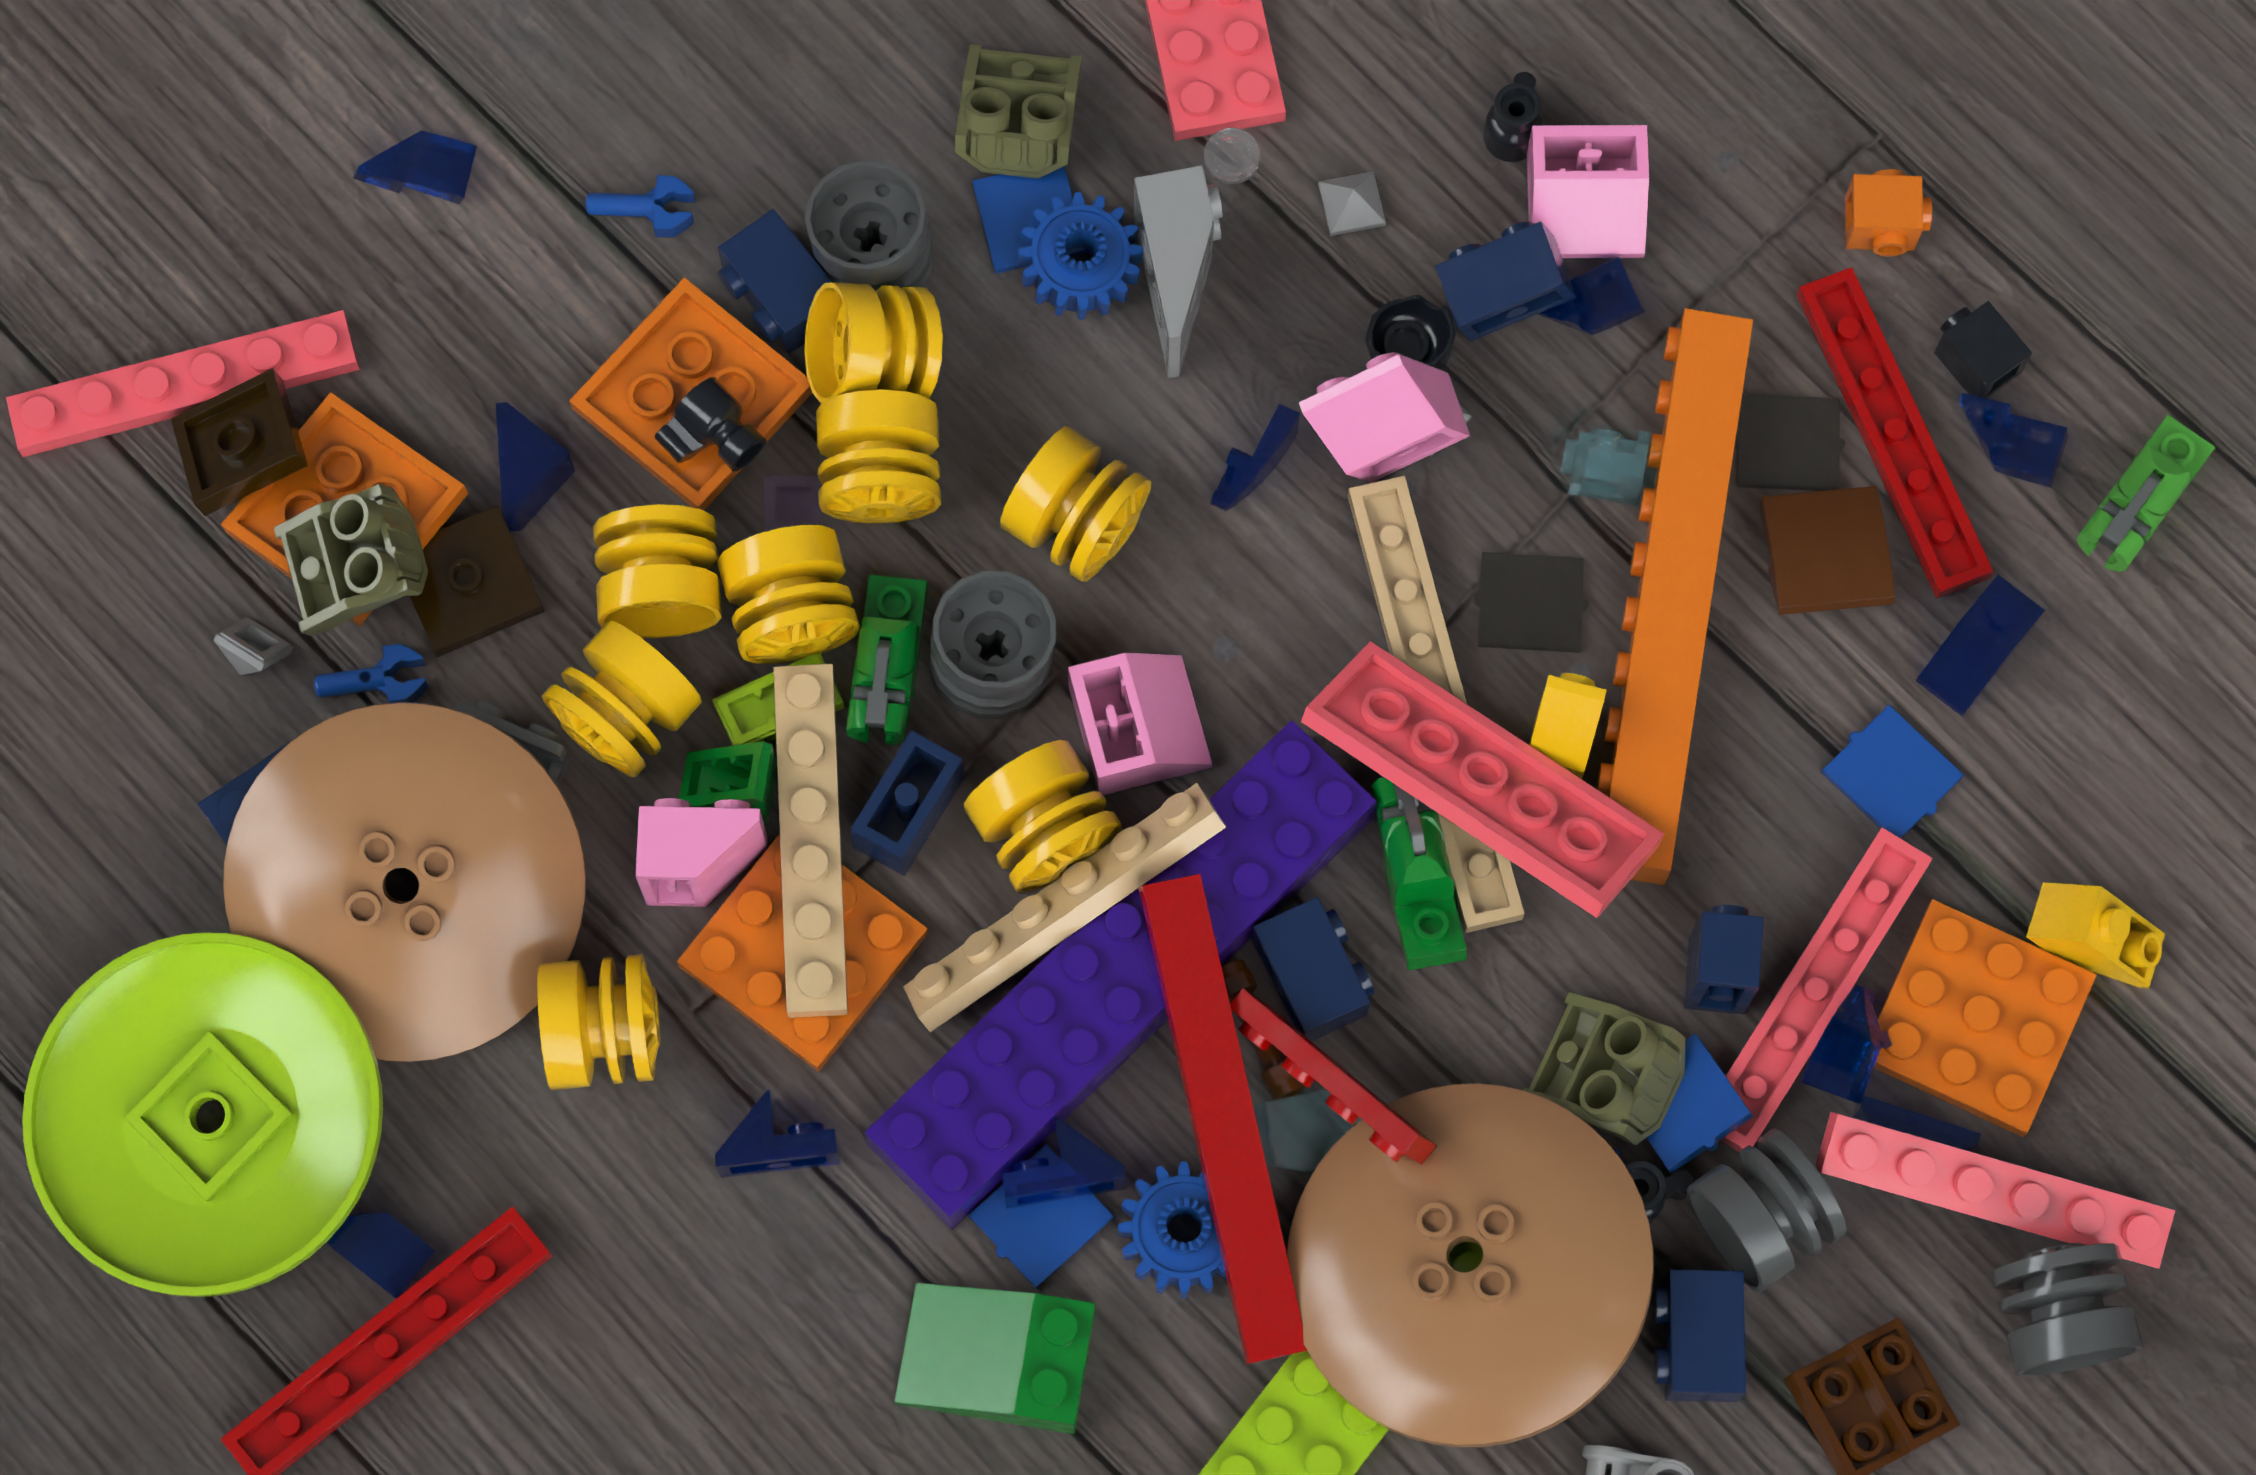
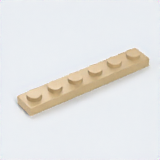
M833 664L774 667L788 1018L848 1015Z
M1195 783L1184 792L1169 797L1162 804L1161 808L1135 826L1120 831L1105 847L1086 860L1071 865L1056 881L1037 894L1022 899L1007 915L988 928L973 933L962 946L939 962L923 968L912 981L904 985L903 988L917 1017L928 1031L932 1032L1225 829L1224 822L1198 783Z

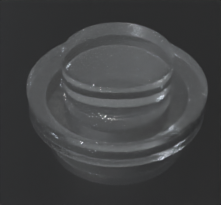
M1226 128L1213 134L1207 141L1204 149V164L1211 176L1218 181L1227 184L1241 183L1251 178L1257 171L1260 164V147L1256 139L1248 132L1239 128Z

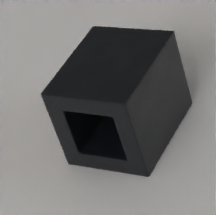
M1989 301L1973 312L1968 307H1964L1946 320L1940 328L1943 335L1934 352L1977 405L2020 375L2032 355L2031 350Z

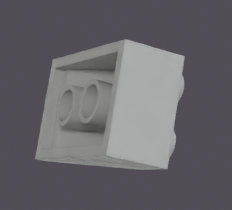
M1202 165L1134 178V225H1137L1139 229L1137 236L1138 245L1143 246L1142 263L1168 379L1176 378L1180 375L1212 262L1213 241L1221 240L1219 218L1223 217L1219 190L1217 184H1206Z

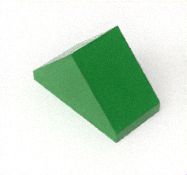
M761 741L687 752L679 799L689 801L690 807L714 808V803L719 800L745 801L750 803V808L760 809L763 822L768 824L777 775V762L772 744Z

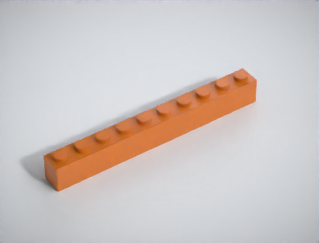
M1687 308L1684 309L1679 328L1668 327L1663 360L1673 362L1670 381L1660 380L1655 404V414L1665 415L1662 434L1652 433L1646 463V467L1656 469L1654 488H1643L1638 521L1648 523L1645 543L1635 541L1630 566V576L1640 577L1637 597H1626L1621 631L1631 632L1629 651H1618L1613 676V686L1623 687L1620 708L1610 706L1604 734V741L1614 743L1611 764L1601 762L1596 786L1597 790L1664 833L1658 849L1631 879L1658 885H1665L1672 868L1753 319Z

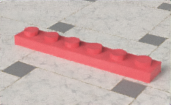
M344 310L8 396L6 401L17 449L22 457L169 420L272 368L282 378L286 389L358 371L360 368L348 320Z
M1881 827L1727 1073V1079L1754 1117L1722 1138L1721 1142L1737 1152H1740L1748 1145L1754 1147L1933 859L1932 857Z
M1830 1112L1816 1161V1167L1823 1174L2066 1243L2088 1245L2114 1243L2119 1246L2122 1259L2158 1269L2160 1268L2176 1211L1834 1112Z

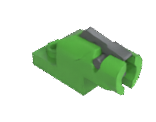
M2167 414L2079 533L2077 542L2083 552L2089 557L2100 542L2113 551L2104 567L2117 572L2125 571L2216 447Z

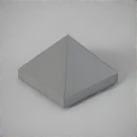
M1374 171L1318 181L1330 236L1386 225Z
M245 617L218 632L213 640L240 676L263 671L290 655L294 648L289 642L249 617Z

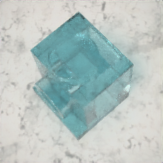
M1596 429L1590 433L1580 432L1578 440L1566 439L1560 473L1571 475L1568 494L1636 505L1643 485L1651 432L1639 431L1636 441L1627 440L1623 434L1608 429Z

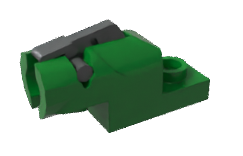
M869 575L864 617L860 622L846 733L852 739L868 743L870 727L884 728L886 745L901 744L905 741L911 698L915 696L928 590L927 580Z
M1385 777L1378 778L1371 785V795L1377 801L1375 807L1376 823L1383 848V870L1407 970L1465 961L1467 949L1454 900V880L1439 815L1436 811Z

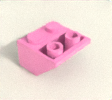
M1647 125L1532 126L1527 150L1529 222L1535 224L1541 221L1556 239L1562 258H1644L1649 191Z
M1395 352L1382 354L1371 359L1366 364V370L1350 378L1338 377L1322 383L1316 389L1317 394L1299 402L1303 415L1345 474L1370 483L1470 436L1449 373Z
M1122 653L1068 667L1069 691L1097 792L1107 795L1212 768L1211 757L1182 655Z
M664 798L656 800L654 806H639L636 879L647 906L706 907L768 849V837L760 809L750 808V803L732 799L719 800L714 803V808L690 807V802L683 799Z

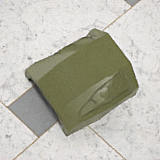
M970 44L955 134V153L983 173L1038 179L1068 165L1082 56L1071 55L1070 58L987 50L981 49V45Z
M377 484L356 494H348L336 500L319 503L273 528L276 538L282 540L303 619L298 622L300 631L303 634L314 635L328 631L355 616L372 611L403 596H417L423 591L428 568L416 524L404 503L391 487Z
M1569 992L1564 1002L1568 1005L1530 1088H1524L1523 1091L1546 1098L1569 1110L1590 1126L1620 1137L1630 1144L1637 1145L1661 1127L1685 1075V1037L1673 1027L1649 1020L1617 1005Z

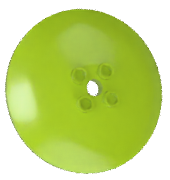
M208 932L182 934L156 940L114 959L83 983L61 1007L49 1025L30 1068L23 1105V1143L31 1179L45 1211L65 1239L88 1261L128 1284L153 1292L189 1297L226 1295L270 1282L291 1271L320 1249L345 1222L369 1180L377 1157L382 1132L383 1095L378 1062L370 1038L360 1018L336 986L316 968L286 950L251 937ZM218 1100L225 1111L224 1122L215 1132L205 1134L197 1126V1112L204 1103Z

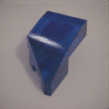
M419 131L359 165L355 170L353 179L396 193H400L404 187L460 204L465 197L477 146L442 135Z
M1617 257L1570 280L1577 298L1537 315L1587 334L1595 335L1644 313L1645 310L1624 263Z
M1962 393L1960 398L1961 408L1993 469L2011 477L2051 488L2068 439L2067 427L2011 414L2010 404Z
M1279 404L1253 456L1232 447L1226 460L1227 469L1212 496L1211 505L1224 511L1229 510L1250 495L1270 475L1298 434L1299 412Z
M1856 984L1849 992L1818 1041L1801 1080L1802 1083L1861 1104L1880 1049H1887L1892 1046L1888 1032L1880 1029L1872 1003L1877 1001L1873 990Z
M371 1211L349 1215L340 1228L325 1243L339 1256L350 1262L396 1299L435 1252V1250L387 1212L376 1213Z

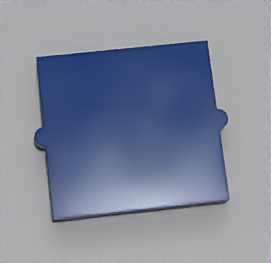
M1065 166L1039 179L998 174L972 180L995 274L1024 268L1017 265L1018 249L1025 247L1020 243V235L1023 227L1034 228L1031 221L1032 213L1036 208L1045 211L1049 215L1051 213V200L1055 196H1058L1065 206L1072 205L1073 197ZM1073 248L1066 252V255L1073 257L1086 254V249Z
M1890 705L1860 733L1857 731L1852 732L1848 738L1849 744L1821 772L1880 829L1883 827L1899 838H1902L1924 815L1933 816L1937 810L1936 803L1964 776Z
M1696 1033L1685 1040V1075L1662 1125L1647 1137L1671 1174L1706 1149L1710 1151L1716 1150L1719 1140L1754 1117Z
M1047 1145L1040 1149L969 1214V1218L997 1247V1257L999 1259L1007 1258L1035 1289L1039 1288L1114 1219V1216L1085 1186V1176L1082 1174L1075 1175Z

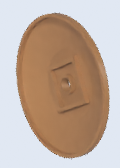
M395 702L357 708L331 717L308 729L272 758L257 776L245 795L234 819L224 861L223 889L225 909L231 934L251 937L273 944L296 955L316 968L336 986L360 1018L370 1038L376 1059L412 1062L443 1058L478 1047L507 1031L537 1006L539 965L541 963L568 961L575 946L582 924L586 900V867L580 833L571 808L547 769L529 750L493 724L471 714L427 703ZM406 868L416 875L419 882V890L414 899L398 901L389 895L386 890L385 881L391 870Z
M1480 1083L1453 1084L1419 1091L1388 1103L1392 1109L1436 1144L1437 1147L1422 1165L1405 1155L1396 1162L1369 1140L1375 1130L1361 1120L1331 1147L1316 1167L1296 1207L1287 1247V1257L1303 1323L1305 1348L1326 1380L1351 1406L1388 1430L1414 1440L1450 1447H1487L1529 1438L1553 1428L1589 1404L1612 1381L1634 1348L1646 1320L1654 1278V1249L1648 1217L1633 1178L1620 1157L1589 1124L1560 1105L1527 1091ZM1462 1242L1476 1243L1483 1250V1258L1480 1265L1470 1272H1458L1449 1265V1256L1452 1249Z

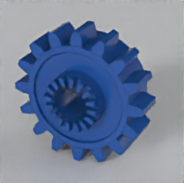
M1075 192L1072 205L1065 206L1058 196L1052 197L1051 213L1048 215L1045 211L1036 208L1032 213L1031 221L1034 228L1023 227L1021 230L1020 243L1025 247L1018 249L1017 265L1027 267L1022 272L1021 282L1024 287L1035 285L1037 289L1035 302L1038 305L1046 301L1050 302L1055 306V315L1061 316L1067 310L1076 312L1079 320H1085L1087 311L1095 309L1102 315H1106L1109 311L1110 301L1113 298L1121 303L1127 300L1129 289L1126 284L1137 285L1141 269L1135 264L1142 262L1143 246L1133 243L1137 240L1139 229L1137 225L1121 226L1125 210L1121 206L1114 209L1110 214L1104 211V196L1099 195L1092 206L1084 205V198L1081 192ZM1073 248H1084L1093 258L1090 262L1087 260L1085 263H1082V261L1075 263L1076 260H1070L1066 252Z
M1181 1161L1178 1168V1176L1169 1177L1167 1171L1161 1165L1156 1167V1184L1153 1186L1144 1180L1138 1179L1135 1182V1190L1141 1199L1139 1202L1124 1199L1122 1203V1211L1133 1219L1132 1221L1118 1224V1236L1132 1238V1242L1122 1249L1123 1259L1133 1260L1138 1258L1140 1263L1135 1271V1277L1140 1281L1151 1274L1157 1279V1293L1162 1294L1169 1284L1178 1286L1181 1298H1187L1190 1286L1198 1284L1206 1294L1211 1293L1213 1290L1212 1278L1218 1274L1226 1280L1227 1278L1203 1172H1200L1199 1177L1190 1176L1187 1161ZM1187 1217L1193 1219L1199 1225L1201 1233L1194 1241L1179 1243L1168 1234V1225L1176 1218Z

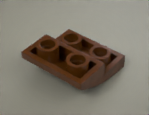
M1877 486L1761 496L1760 515L1770 554L1768 572L1778 615L1894 604L1895 590L1891 558Z
M1899 1317L1849 1342L1841 1349L1793 1372L1784 1379L1837 1475H1870L1960 1426Z

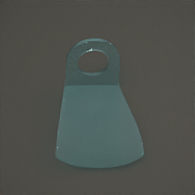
M1326 1089L1263 1102L1254 1106L1267 1169L1274 1166L1313 1173L1331 1147L1362 1119L1359 1117L1352 1125L1339 1116L1325 1103L1331 1094Z

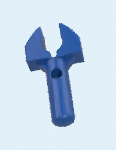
M657 175L656 187L646 194L591 192L586 197L585 208L590 215L645 217L654 225L655 237L673 238L694 223L692 212L670 213L662 207L671 201L695 203L696 201L694 192L683 181L675 176Z
M405 645L382 646L383 658L374 667L315 676V693L318 697L323 698L378 690L388 697L389 703H413L428 688L425 678L398 682L393 676L401 668L426 666V663L420 654Z

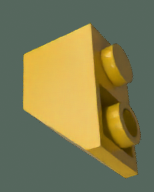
M1563 673L1560 677L1548 675L1529 745L1582 779L1607 690L1595 687V682L1583 675L1574 673Z
M2043 882L2026 937L2043 950L2086 970L2139 988H2149L2155 967L2161 958L2165 933L2102 886Z

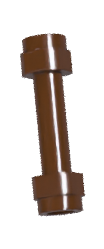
M1237 960L1222 967L1230 1003L1243 988L1254 995L1253 991L1256 990L1257 983L1244 960ZM1251 1042L1265 1070L1261 1074V1080L1274 1103L1290 1099L1306 1089L1305 1085L1295 1079L1281 1066L1286 1058L1279 1049L1272 1044L1265 1052Z

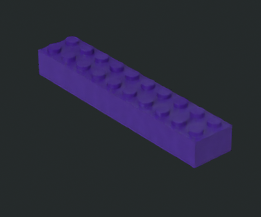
M1291 720L1209 799L1226 828L1144 885L1201 874L1222 967L1252 938L1253 926L1274 917L1373 820L1377 801ZM1139 888L1064 939L865 1131L868 1147L951 1230L976 1208L1168 1020Z

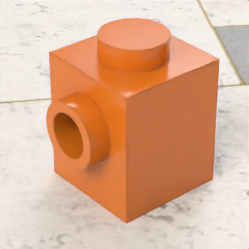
M1884 169L1872 175L1853 174L1845 195L1846 249L1873 250L1875 254L1880 256H1898L1907 251H1914L1922 231H1929L1932 222L1931 197H1923L1922 176H1906L1905 172L1896 169Z

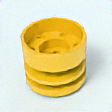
M824 283L816 292L809 308L805 329L804 356L806 373L812 393L818 401L822 403L837 395L855 391L880 389L907 391L930 399L938 381L943 343L941 317L934 296L926 287L900 288L899 286H881L875 291L869 284Z
M880 389L837 395L821 403L816 410L817 447L820 454L828 458L818 467V478L822 484L818 490V499L823 513L836 519L856 523H894L918 519L938 509L941 505V489L936 481L940 478V466L936 459L929 456L939 447L938 408L934 401L923 395L907 391Z
M1064 426L1054 433L1042 446L1023 472L1005 504L1000 518V526L1031 548H1038L1054 533H1057L1050 553L1051 562L1057 566H1063L1072 559L1070 574L1081 582H1087L1119 552L1130 537L1150 493L1151 480L1140 473H1133L1125 479L1127 464L1121 460L1112 461L1095 475L1101 457V447L1072 427Z
M656 504L634 506L613 511L596 521L593 526L594 542L599 549L594 554L595 564L600 571L607 573L596 584L597 616L601 628L608 621L613 620L641 638H664L701 632L719 622L722 618L720 580L716 573L707 570L713 567L719 559L718 549L715 543H713L717 538V523L712 514L702 509L683 505Z
M797 525L777 528L735 543L723 551L717 560L726 598L729 603L741 606L735 611L731 620L735 631L740 634L737 638L740 655L745 661L755 664H777L803 659L819 652L822 654L848 642L860 630L855 609L850 607L854 601L849 586L837 583L845 574L846 569L834 529L823 525Z
M612 620L608 621L583 649L585 658L597 673L594 678L574 667H567L561 675L563 681L574 694L554 684L544 692L542 699L553 715L561 722V727L586 752L597 760L610 764L629 777H637L646 765L644 759L633 746L649 755H656L661 750L658 739L647 724L652 721L665 729L677 731L702 701L693 685L659 651L625 626Z
M1056 740L1045 743L1022 754L986 778L970 793L964 802V810L984 842L993 843L1010 838L996 856L997 862L1002 869H1013L1009 874V881L1017 893L1027 894L1050 885L1060 878L1071 865L1086 860L1109 844L1122 831V824L1116 814L1112 811H1103L1106 807V799L1101 792L1091 791L1075 796L1088 781L1089 772L1069 741Z
M643 954L627 956L626 983H619L613 957L603 958L600 967L599 985L588 986L586 974L580 960L541 963L539 965L537 976L539 1029L547 1083L551 1090L589 1087L594 1075L596 1058L606 1059L608 1071L614 1084L624 1083L625 1056L632 1055L638 1082L654 1080L655 1061L661 1040L656 989L648 975Z

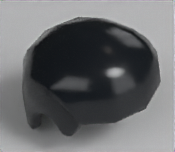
M1416 294L1404 299L1389 301L1375 312L1371 317L1365 342L1371 359L1382 354L1395 352L1440 370L1448 362L1455 343L1456 332L1450 311L1446 306H1436L1421 295Z

